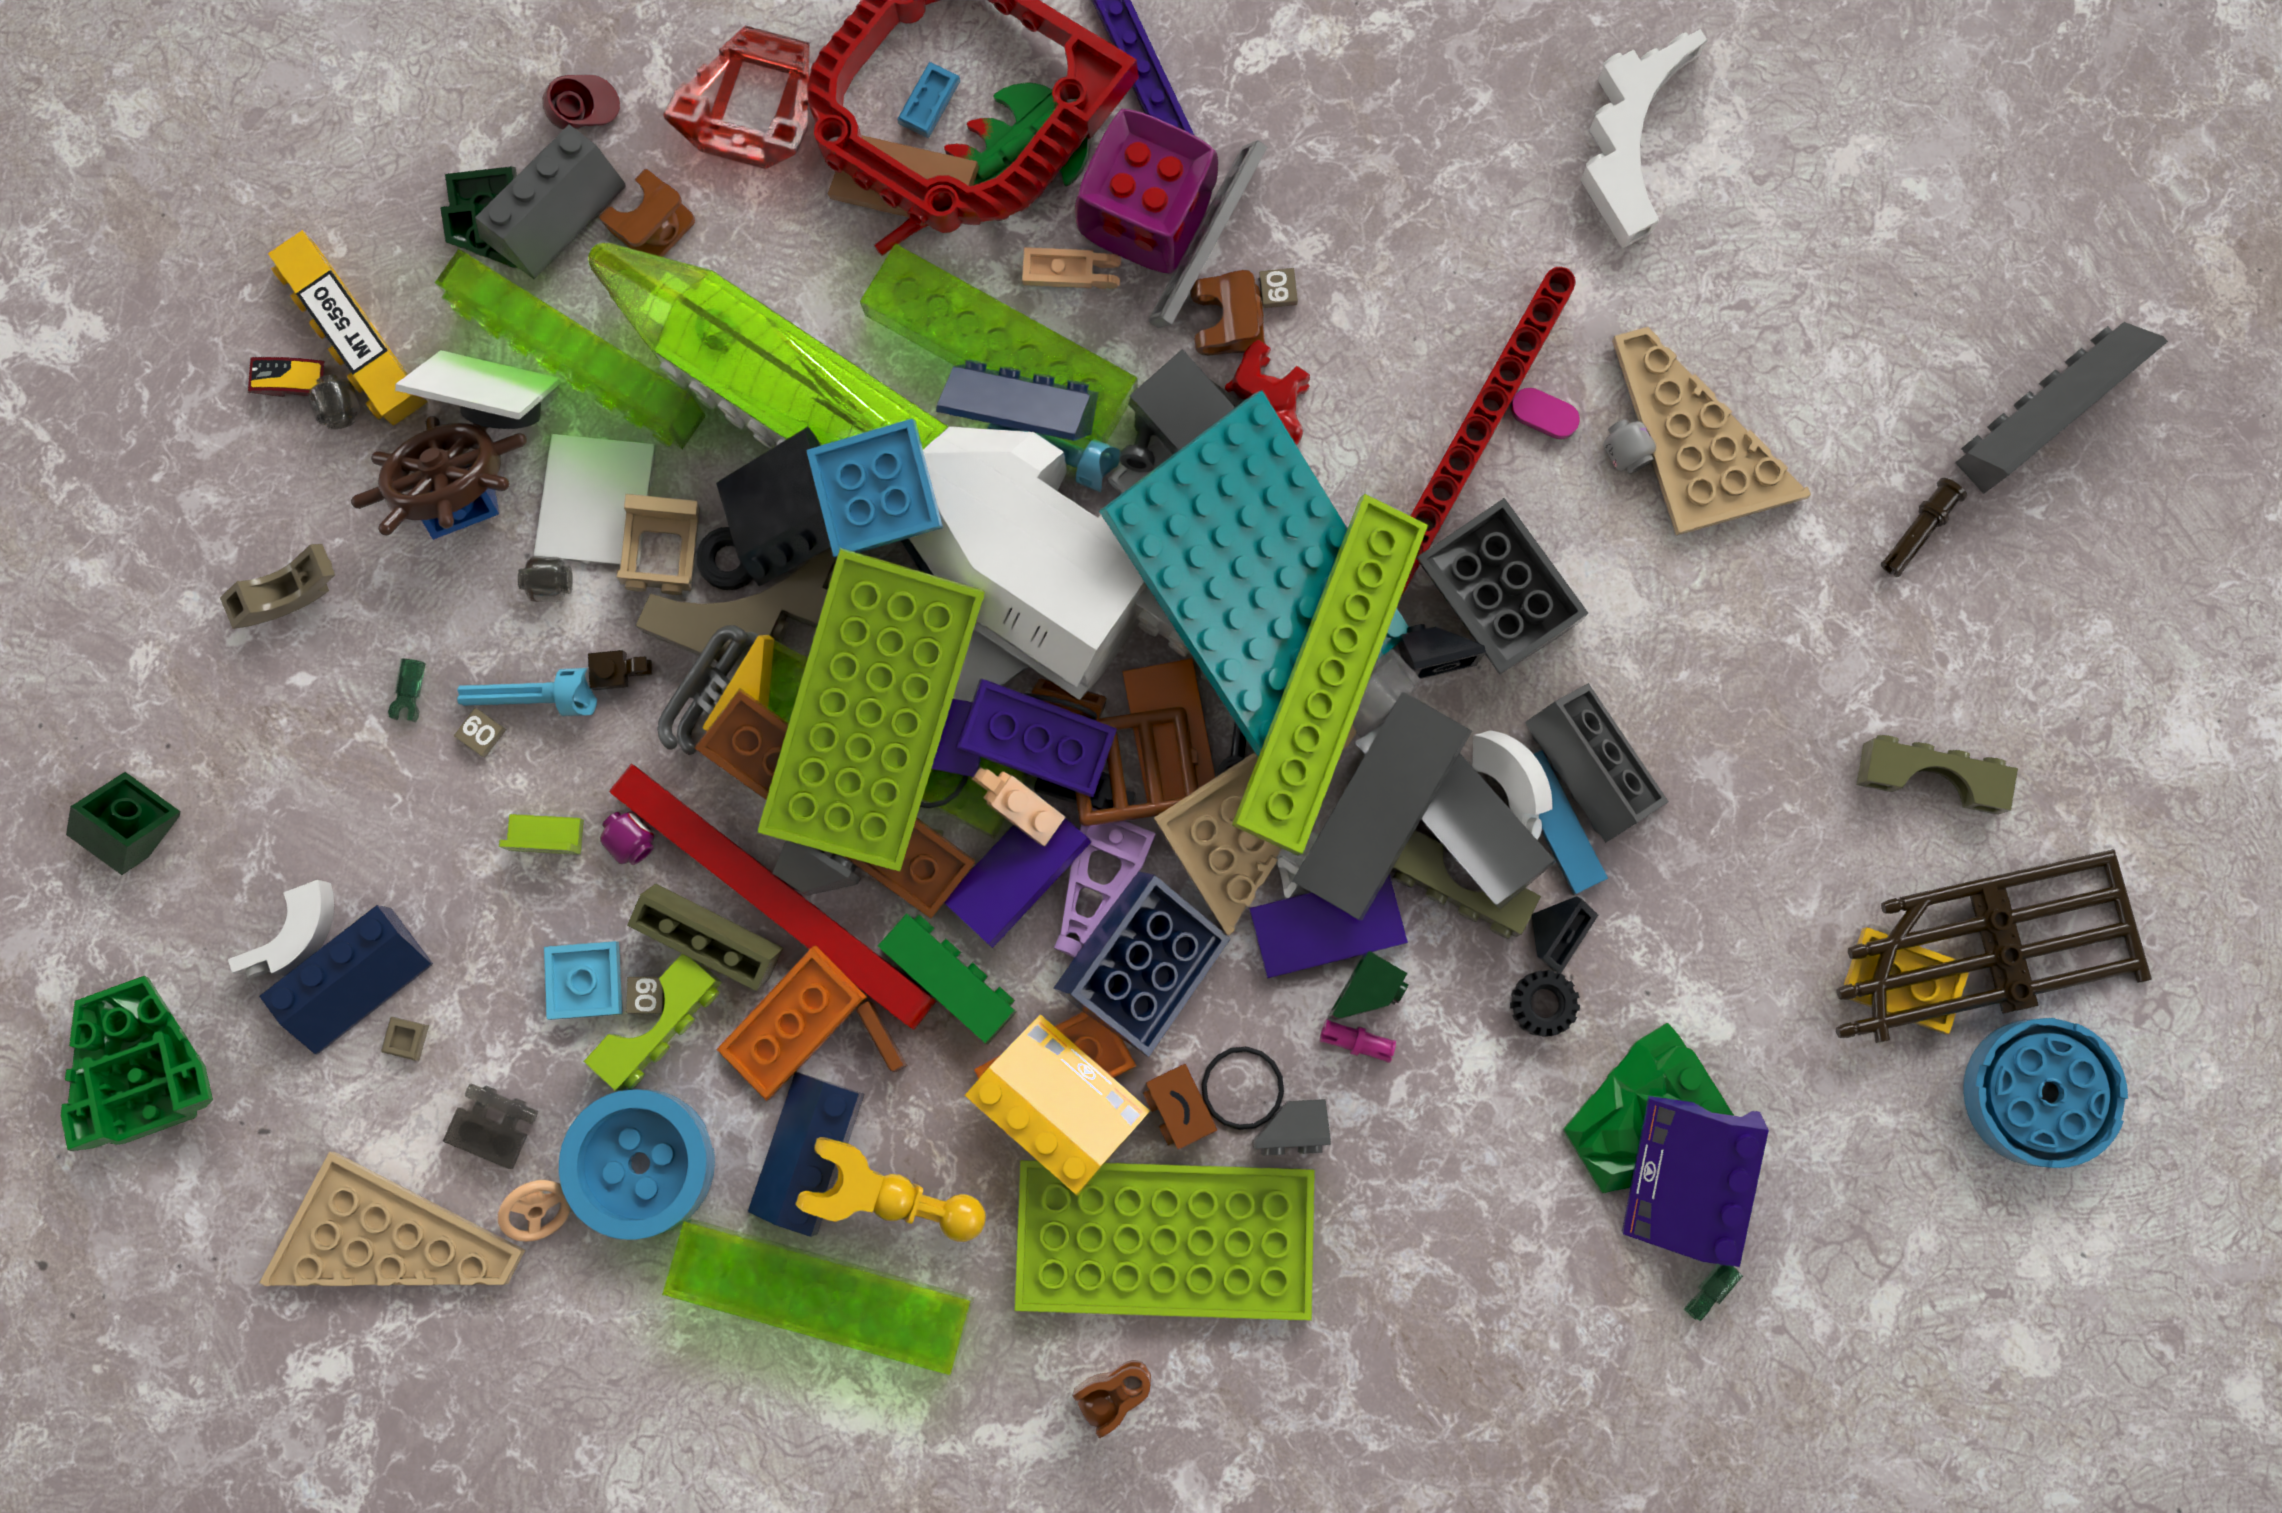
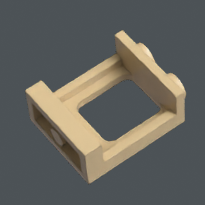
M625 494V529L620 570H617L619 583L625 585V589L636 592H645L647 587L661 588L662 593L669 595H682L683 590L691 591L700 513L698 501ZM643 532L676 534L682 538L678 576L636 572L639 539Z

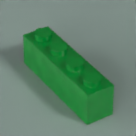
M906 913L877 946L985 1044H989L1017 1012L1011 1007L1015 1000L1000 986L995 991L992 990L984 982L989 976L973 962L968 967L957 958L962 952L945 938L940 943L930 933L935 928L920 914L914 919Z

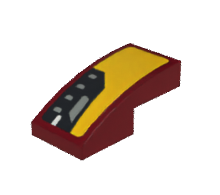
M251 357L248 393L285 397V394L309 397L322 396L325 361L289 357Z

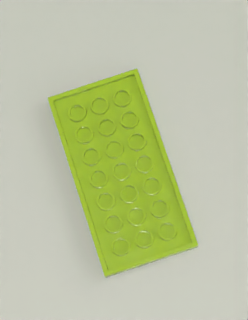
M839 549L757 833L892 870H901L985 591L850 550Z
M1020 1160L1015 1311L1312 1321L1315 1169L1104 1163L1077 1196L1039 1161Z

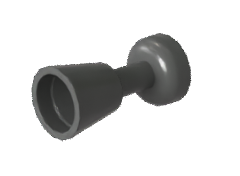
M1135 413L1134 428L1138 432L1134 445H1128L1122 449L1119 461L1124 467L1132 471L1149 472L1154 467L1155 456L1148 449L1151 436L1155 434Z

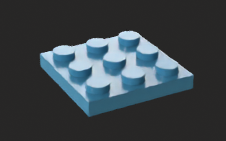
M913 419L806 450L833 557L837 558L840 548L859 553L943 528L916 421Z

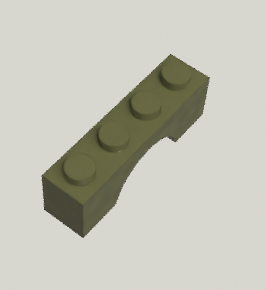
M1877 735L1876 738L1863 744L1856 784L1858 786L1894 792L1903 788L1909 778L1916 772H1933L1945 777L1954 785L1959 793L1963 808L1997 815L2012 809L2018 768L2006 766V761L2003 759L1985 757L1981 761L1970 758V753L1965 751L1948 750V753L1934 751L1935 746L1921 742H1914L1912 746L1900 744L1897 737L1889 735Z
M1416 830L1413 832L1391 872L1395 873L1393 876L1394 880L1410 888L1416 884L1426 889L1425 896L1442 905H1445L1446 901L1458 906L1457 912L1460 915L1474 922L1481 918L1492 924L1490 927L1492 932L1506 939H1509L1511 935L1515 937L1522 935L1541 898L1540 895L1525 888L1503 908L1499 909L1485 892L1467 890L1450 877L1444 865L1443 844Z

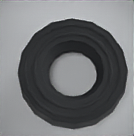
M720 527L709 532L701 540L696 552L697 567L701 576L713 587L722 590H737L748 585L753 578L741 562L732 571H723L717 567L715 563L717 552L725 546L735 547L729 527Z

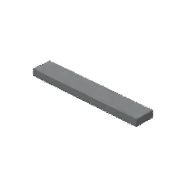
M1259 140L1242 146L1149 318V322L1157 328L1173 324L1268 148Z

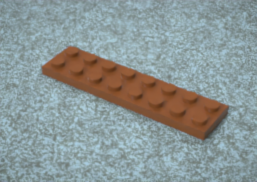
M739 688L695 745L694 749L766 800L789 723ZM916 818L900 871L846 857L930 919L975 864V860L919 818Z

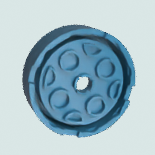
M2055 1018L2020 1020L1994 1030L1974 1050L1966 1067L1963 1083V1095L1967 1114L1982 1140L2003 1157L2016 1163L2035 1167L2066 1168L2083 1164L2097 1157L2111 1145L2121 1130L2124 1122L2122 1116L2125 1099H2128L2124 1071L2115 1053L2106 1042L2093 1031L2078 1023L2074 1024ZM2046 1082L2055 1084L2058 1089V1098L2053 1103H2048L2041 1098L2043 1097L2042 1089Z
M635 1089L617 1091L591 1103L576 1117L569 1127L559 1156L561 1188L566 1201L576 1216L591 1229L603 1235L625 1240H637L656 1236L683 1224L698 1210L706 1198L712 1184L715 1169L714 1148H712L706 1125L701 1117L683 1100L657 1090ZM639 1152L646 1154L650 1159L649 1169L643 1174H637L632 1168L631 1159Z

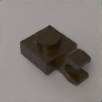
M623 650L588 653L589 686L592 690L629 687L628 677L652 675V661L647 660L646 656L627 659V652Z

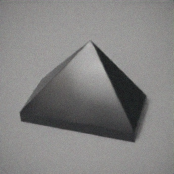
M1577 896L1533 913L1532 923L1537 957L1555 973H1562L1597 919L1598 914L1582 898Z

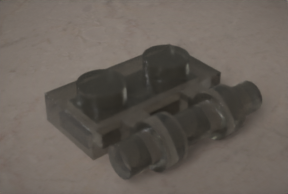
M472 1083L469 1084L465 1097L476 1101L473 1109L470 1111L463 1107H457L443 1142L507 1169H513L528 1134L516 1130L515 1127L519 1120L533 1124L538 1111L527 1107L526 1102L518 1098L511 1100L497 1094L496 1089L487 1085L482 1088ZM490 1107L505 1113L502 1123L485 1117Z

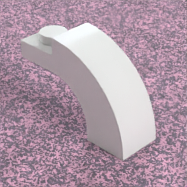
M1490 730L1473 735L1472 767L1478 772L1492 776L1501 784L1507 794L1510 810L1538 840L1542 831V822L1539 819V814L1552 810L1551 789L1541 764L1527 747L1506 734Z
M315 880L283 892L287 903V917L281 932L268 944L228 959L231 972L247 975V978L258 977L269 971L271 974L287 975L317 952L324 943L333 920L334 896L331 883Z

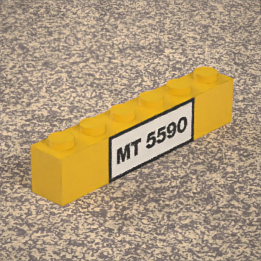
M303 230L268 253L275 263L271 270L284 286L289 283L294 290L290 297L302 312L308 310L313 317L309 324L321 339L327 337L332 345L328 348V351L340 366L346 364L351 372L347 375L348 380L359 393L365 391L370 398L366 405L378 420L384 417L394 426L428 403L425 397L395 391V384L407 376L408 373L317 244Z

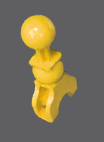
M825 1137L817 1138L814 1150L822 1158L835 1163L838 1169V1180L833 1188L824 1193L801 1192L795 1204L803 1212L834 1222L848 1218L854 1212L860 1210L874 1212L877 1217L885 1221L903 1219L909 1224H912L915 1216L939 1223L942 1232L949 1239L956 1242L973 1240L982 1232L986 1222L984 1207L975 1197L967 1194H958L943 1201L923 1195V1187L916 1183L912 1184L908 1178L900 1174L883 1176L879 1172L871 1170L867 1159L855 1146Z

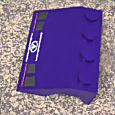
M1648 1096L1622 1227L1623 1235L1701 1262L1740 1267L1769 1132L1761 1112L1751 1111L1742 1117L1711 1113L1694 1102Z

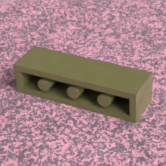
M656 883L640 894L627 926L755 991L770 979L783 950V947Z

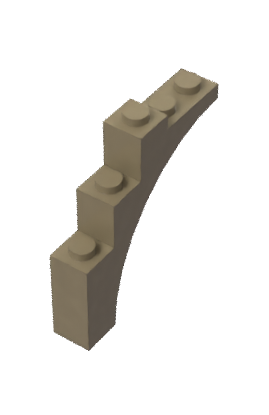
M830 547L810 558L784 581L758 594L735 601L700 604L674 601L650 593L635 626L645 634L696 655H700L715 632L726 625H736L745 632L770 635L774 638L775 645L776 641H781L786 634L788 628L787 617L817 628L837 558L833 557ZM732 639L724 644L713 662H719L733 641Z

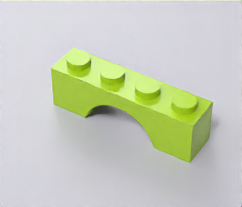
M681 954L659 978L664 990L665 1005L657 1024L647 1033L634 1038L608 1034L583 1062L615 1091H623L626 1088L632 1090L644 1078L645 1073L642 1070L651 1060L656 1063L667 1053L670 1048L667 1043L676 1033L682 1035L693 1024L695 1019L692 1015L701 1005L704 1008L708 1007L719 995L720 992L717 988L721 985L722 981L702 963Z

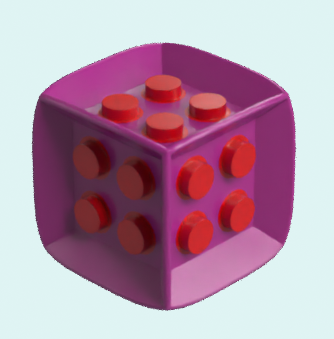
M1121 109L1105 131L1082 179L1075 202V219L1078 231L1094 244L1113 254L1148 269L1171 274L1182 259L1209 205L1212 190L1216 185L1218 176L1217 152L1205 141L1178 127L1142 112Z

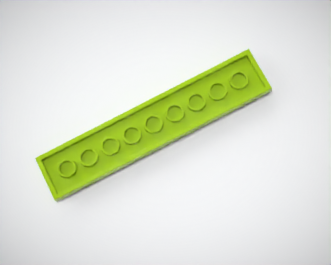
M1367 494L1359 498L1232 826L1297 856L1303 854L1428 527L1427 524Z

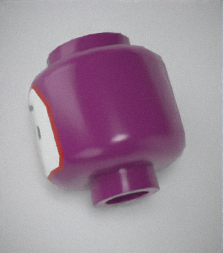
M618 811L610 815L603 822L602 826L605 829L600 836V842L619 864H638L653 851L654 833L635 812L621 814Z

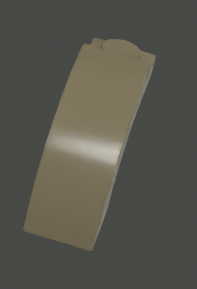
M311 544L282 569L263 577L235 582L220 597L232 629L253 626L283 617L316 601L329 591L326 583L335 576L323 544Z

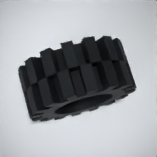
M1552 970L1536 971L1521 979L1516 984L1517 987L1512 991L1511 996L1513 998L1512 1002H1510V1009H1513L1514 1012L1512 1016L1515 1021L1519 1022V1027L1529 1031V1034L1542 1037L1558 1035L1569 1029L1571 1023H1574L1577 1019V1011H1580V1005L1577 1002V999L1580 997L1579 993L1575 992L1573 988L1575 986L1573 982L1566 980L1565 975L1557 974ZM1540 989L1552 991L1558 999L1557 1012L1549 1018L1538 1016L1531 1006L1533 995Z

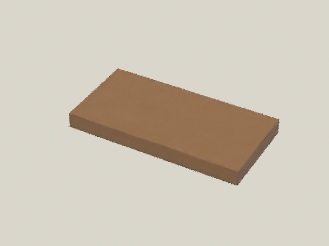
M862 135L864 140L926 179L937 175H949L959 179L968 186H973L979 170L977 161ZM835 171L827 193L830 199L909 217L907 212L899 206L892 208L887 205L874 190L869 189L866 191L859 187L849 174L844 171L841 173ZM944 206L940 208L938 211L944 212L948 210L950 207Z

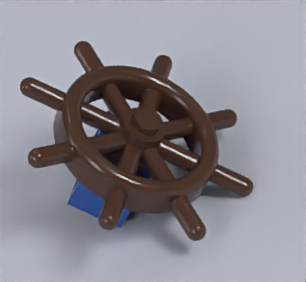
M430 416L425 421L426 430L405 441L392 454L376 451L372 454V462L382 466L378 478V487L353 496L351 504L354 508L361 509L385 500L391 512L378 527L379 532L384 536L392 534L405 519L421 520L433 540L499 515L496 490L506 491L510 485L507 478L497 476L501 466L500 455L525 446L527 443L526 436L522 433H516L493 442L490 435L486 432L489 427L474 423L440 425L437 417ZM411 490L408 494H402L403 492Z

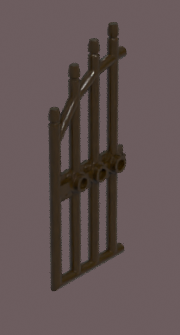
M2115 849L1902 896L1899 899L1893 898L1881 903L1882 912L1885 914L1898 913L1900 910L1906 912L1887 938L1870 941L1865 945L1863 943L1848 948L1850 959L1866 958L1867 955L1875 956L1880 954L1873 978L1857 982L1855 985H1844L1836 990L1840 1000L1871 995L1872 1017L1858 1020L1854 1023H1844L1836 1027V1034L1838 1038L1854 1037L1855 1034L1863 1035L1874 1032L1875 1043L1890 1040L1889 1028L1998 1003L2000 1004L2002 1014L2039 1006L2037 994L2133 972L2137 983L2152 980ZM2104 866L2109 888L2016 909L2011 908L2006 888ZM1970 896L1976 918L1910 932L1929 905ZM2114 901L2120 923L2024 945L2021 944L2016 923ZM1980 932L1985 950L1984 954L1890 975L1897 950ZM2124 937L2130 956L2128 959L2041 979H2031L2026 959ZM1990 968L1995 986L1993 990L1887 1014L1886 991Z

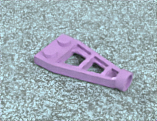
M1127 821L1093 826L1081 825L1080 831L1091 840V843L1071 865L1061 935L1058 936L1054 949L1071 957H1076L1102 918L1138 871H1141L1156 833ZM1097 850L1114 856L1121 861L1120 871L1110 883L1105 885L1092 881L1087 873L1089 857ZM1085 887L1103 896L1097 911L1090 918L1077 914L1075 910L1080 890ZM1070 933H1076L1079 936L1080 941L1078 942L1074 939H1071L1067 937V935Z

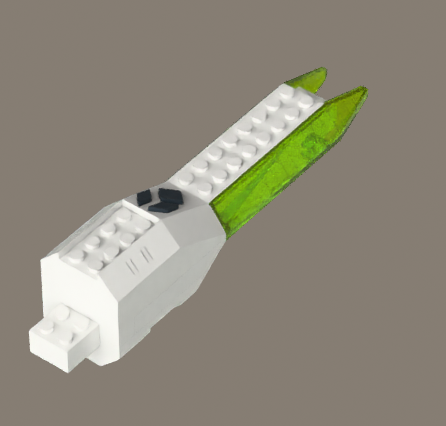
M599 243L591 249L588 255L591 270L661 363L659 368L668 375L667 379L683 391L687 387L697 394L696 399L709 409L713 410L715 407L721 409L726 413L724 417L740 429L744 425L755 433L753 437L766 447L771 448L773 445H778L807 426L812 430L821 445L905 420L913 419L916 421L943 528L901 540L921 572L985 591L974 630L1078 700L1101 678L1137 625L1154 637L1159 633L1170 641L1168 646L1184 657L1188 653L1191 655L1103 517L1100 515L1097 518L1058 492L1067 473L1063 451L1034 432L948 427L713 270L612 243Z

